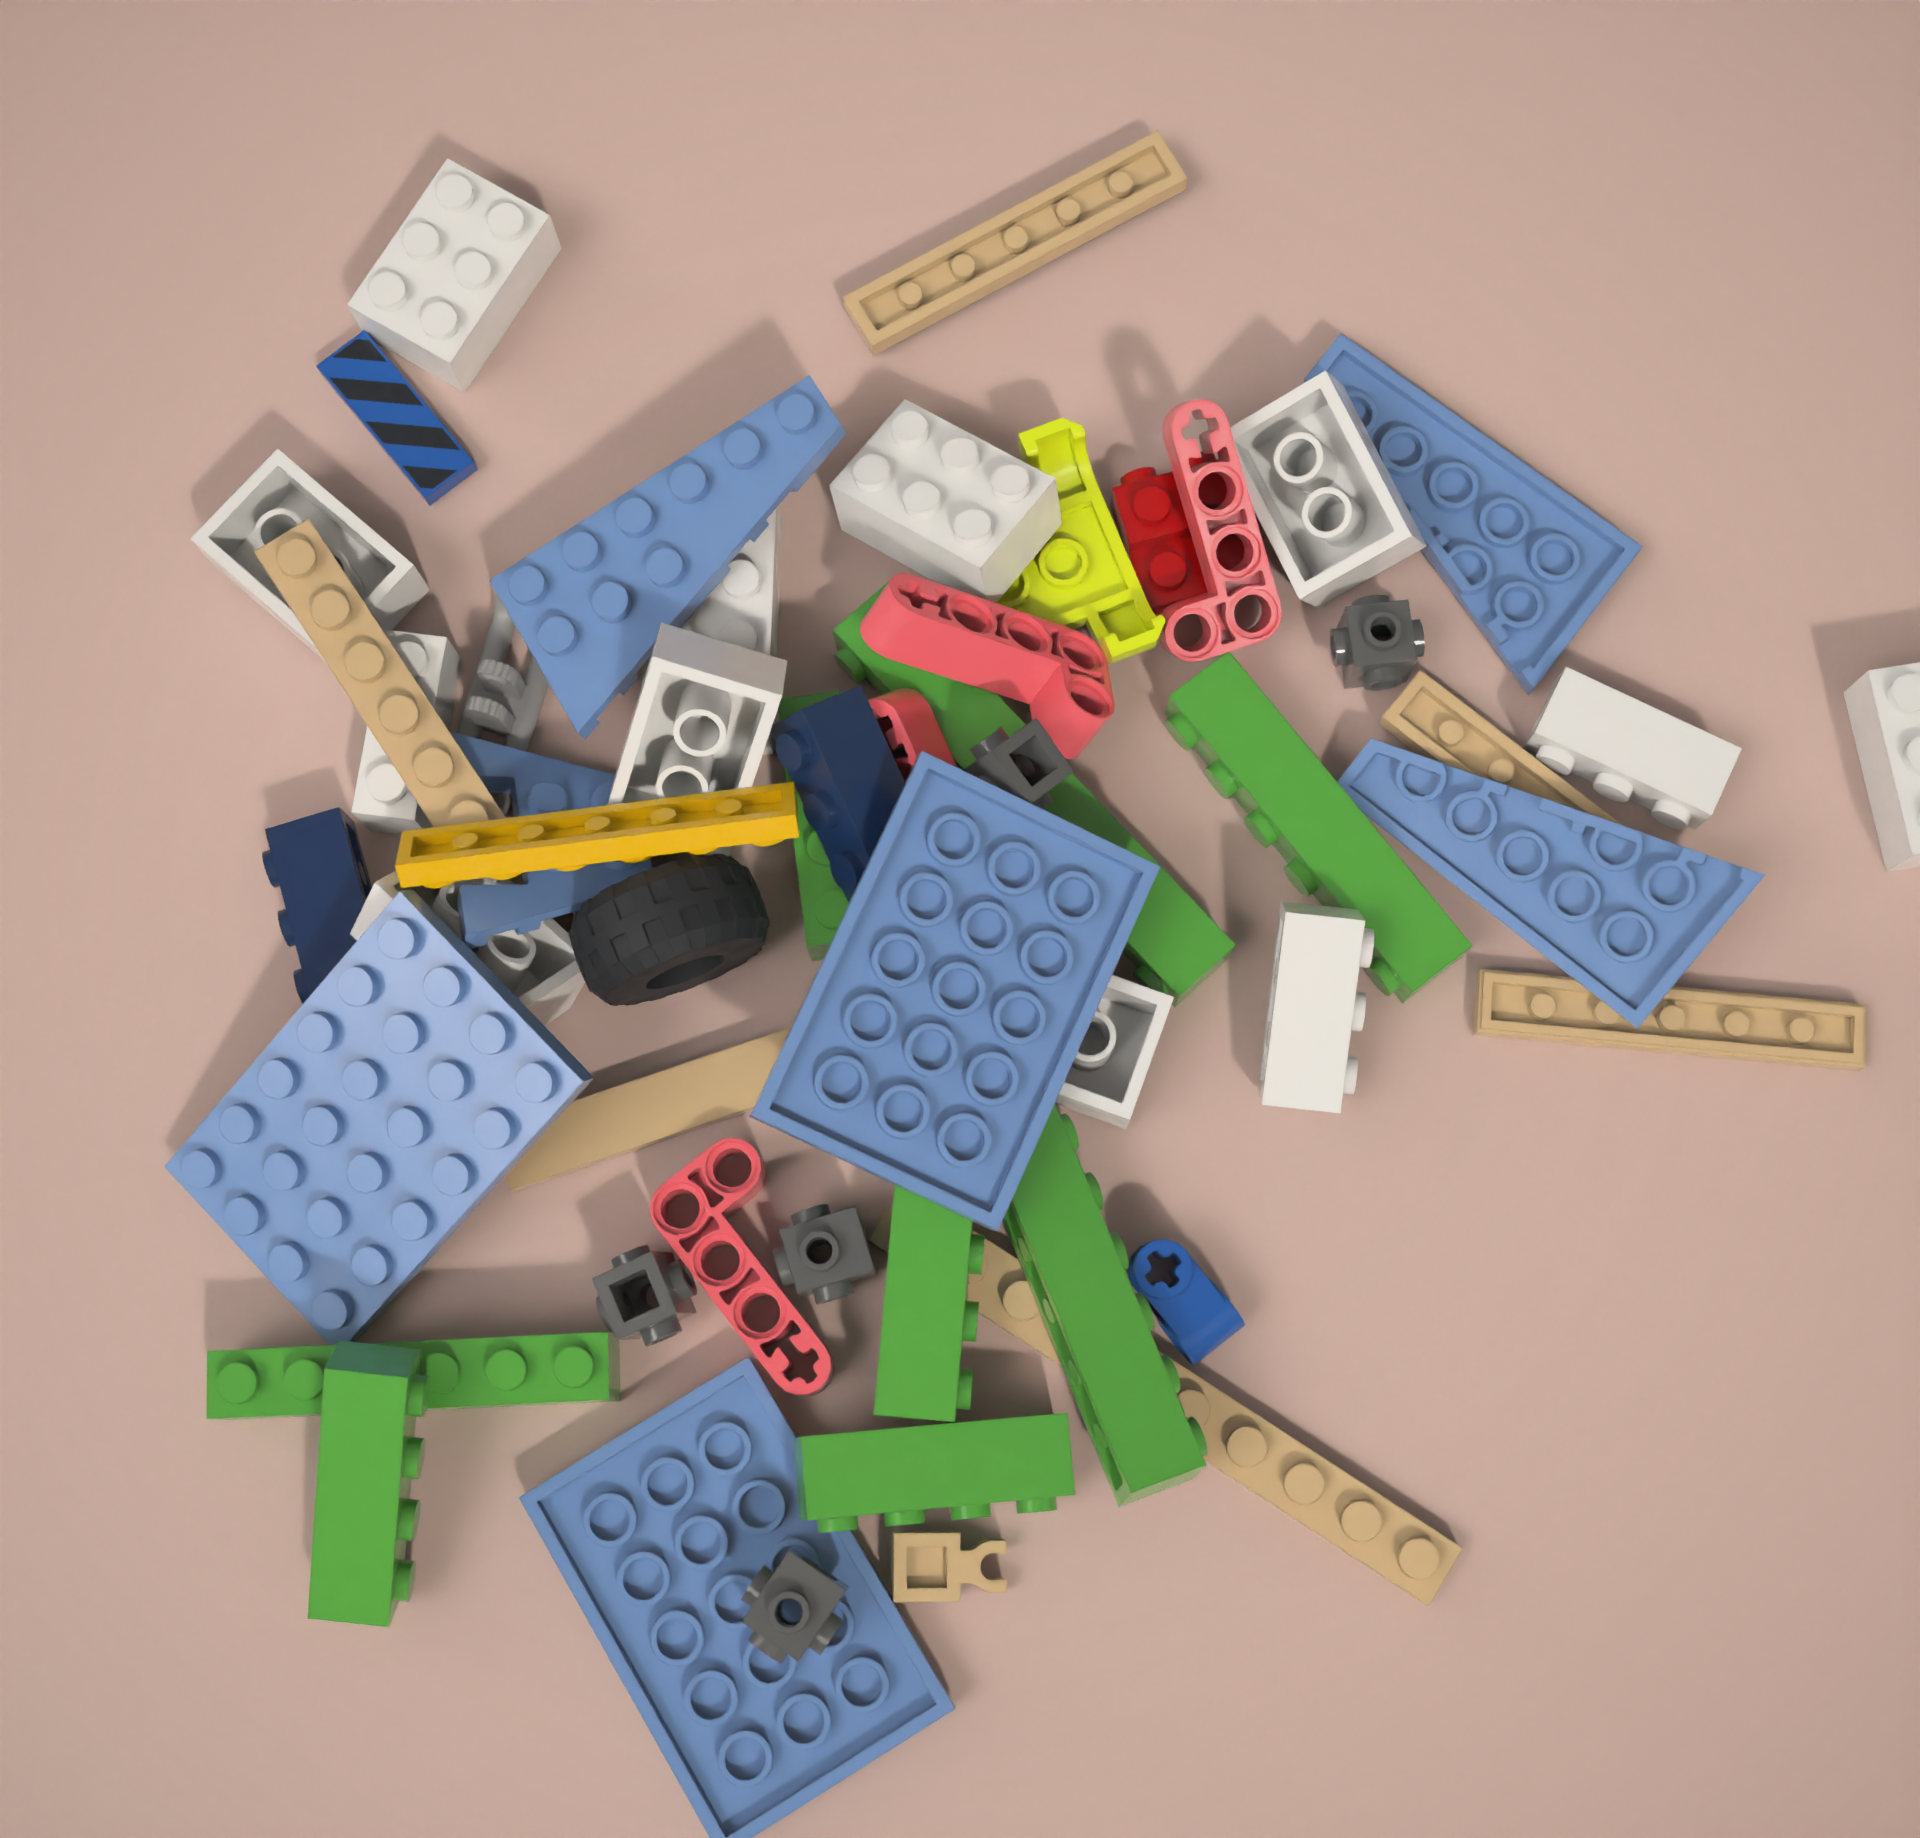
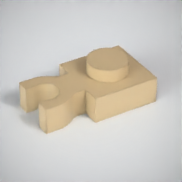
M891 1531L892 1602H960V1584L971 1583L988 1593H1007V1579L1004 1577L985 1578L980 1568L981 1562L986 1555L991 1553L1007 1554V1540L984 1539L970 1548L961 1549V1533L958 1531Z

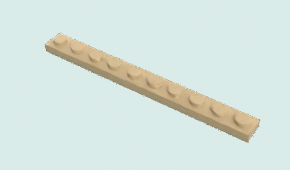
M893 1201L868 1238L870 1243L887 1254L889 1252ZM985 1238L982 1275H968L966 1301L979 1302L978 1313L1062 1368L1019 1260ZM1172 1360L1180 1379L1181 1389L1176 1394L1187 1418L1192 1416L1197 1420L1206 1440L1207 1454L1203 1456L1205 1462L1426 1606H1430L1462 1552V1547Z

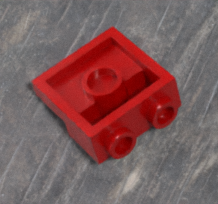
M1203 451L1200 452L1201 458L1188 459L1190 468L1199 463L1219 461V459H1216L1215 453L1203 454ZM1142 467L1123 475L1120 479L1121 485L1112 488L1110 506L1122 543L1154 614L1162 613L1166 607L1176 602L1207 593L1208 591L1173 471L1157 475L1155 468ZM1214 472L1206 475L1201 480L1198 488L1199 498L1209 509H1214L1221 505L1227 494L1224 479ZM1235 534L1223 537L1218 543L1216 555L1219 564L1227 570L1236 567L1242 561L1244 545Z

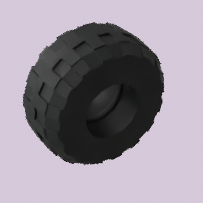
M702 854L660 864L652 869L631 875L627 879L601 890L599 894L585 901L581 905L580 910L575 912L569 938L578 967L589 992L594 993V995L611 1006H629L658 1000L686 991L741 966L762 950V946L766 942L770 921L760 891L750 870L746 866H743L731 856L727 857L725 854Z

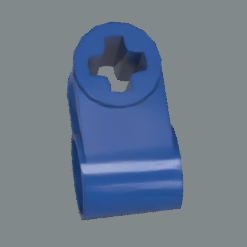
M1167 1239L1154 1240L1140 1246L1131 1256L1128 1275L1133 1288L1137 1293L1141 1292L1145 1296L1162 1330L1192 1366L1198 1364L1245 1326L1242 1317L1229 1299L1214 1282L1206 1277L1180 1244ZM1151 1253L1157 1259L1167 1256L1172 1258L1175 1265L1168 1271L1170 1278L1173 1280L1169 1286L1163 1281L1151 1284L1147 1281L1145 1275L1152 1268L1147 1257Z

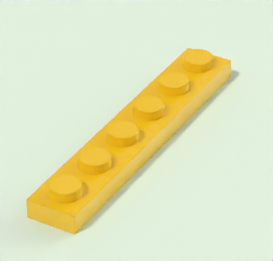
M794 782L402 831L395 867L401 888L422 885L427 888H442L451 885L455 881L485 877L494 880H506L524 872L547 869L568 872L594 863L618 860L625 863H639L650 859L652 856L681 852L702 855L713 852L720 847L743 844L771 846L780 843L784 839L799 837L798 803Z

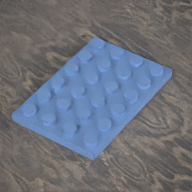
M921 751L749 1117L992 1231H998L1160 866Z
M413 889L402 890L397 893L164 1167L329 1345H337L340 1340L356 1342L594 1077Z
M749 1356L519 1497L710 1838H753L953 1711L956 1707L898 1607L892 1602L891 1595L854 1532L847 1530L818 1533L817 1520H800L794 1438H797V1435L752 1358ZM795 1548L844 1582L849 1588L833 1611V1613L843 1619V1622L822 1654L819 1655L809 1648L799 1662L790 1655H787L783 1663H779L748 1641L754 1630L742 1623V1620L751 1607L741 1599L764 1565L775 1572L787 1552ZM791 1598L784 1600L783 1612L785 1616L792 1621H800L803 1611L799 1602Z

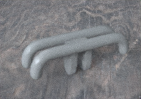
M492 586L495 594L494 612L456 733L481 739L483 730L506 735L504 746L528 752L549 683L533 655L531 656L524 680L515 668L504 664L516 626ZM489 792L505 816L512 803L511 794Z

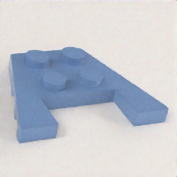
M450 732L489 792L511 794L514 817L605 806L608 803L615 774ZM651 859L639 863H625L618 860L587 864L581 869L568 872L555 869L522 873L523 884L460 885L457 905L462 941L469 948H476L486 945L489 936L513 929L517 935L540 929L541 921L571 912L575 915V912L580 910L581 905L585 901L599 894L601 890L625 880L631 875L652 869Z

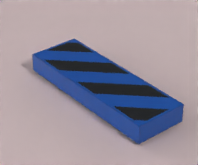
M365 330L316 365L325 380L429 506L478 470L471 457Z

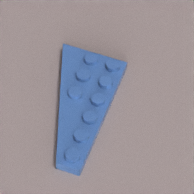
M1341 333L1305 377L1303 383L1326 370L1344 386L1427 545L1421 551L1526 693L1530 695L1643 546Z
M810 375L489 580L574 728L585 740L599 725L600 722L597 718L617 694L624 695L639 678L635 673L651 656L661 622L681 628L731 570L728 564L749 540L752 542L757 540L768 527L767 519L790 492H797L846 435L841 423Z

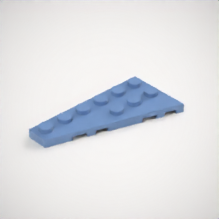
M1372 738L1337 781L1363 814L1637 1029L1765 876L1762 873L1731 864Z

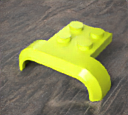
M1059 418L1019 433L1018 443L1021 460L1056 478L1062 524L997 603L1071 629L1086 625L1092 639L1103 650L1107 664H1113L1155 648L1166 621L1162 614L1156 616L1152 611L1095 479L1086 449V434L1083 426L1065 418Z

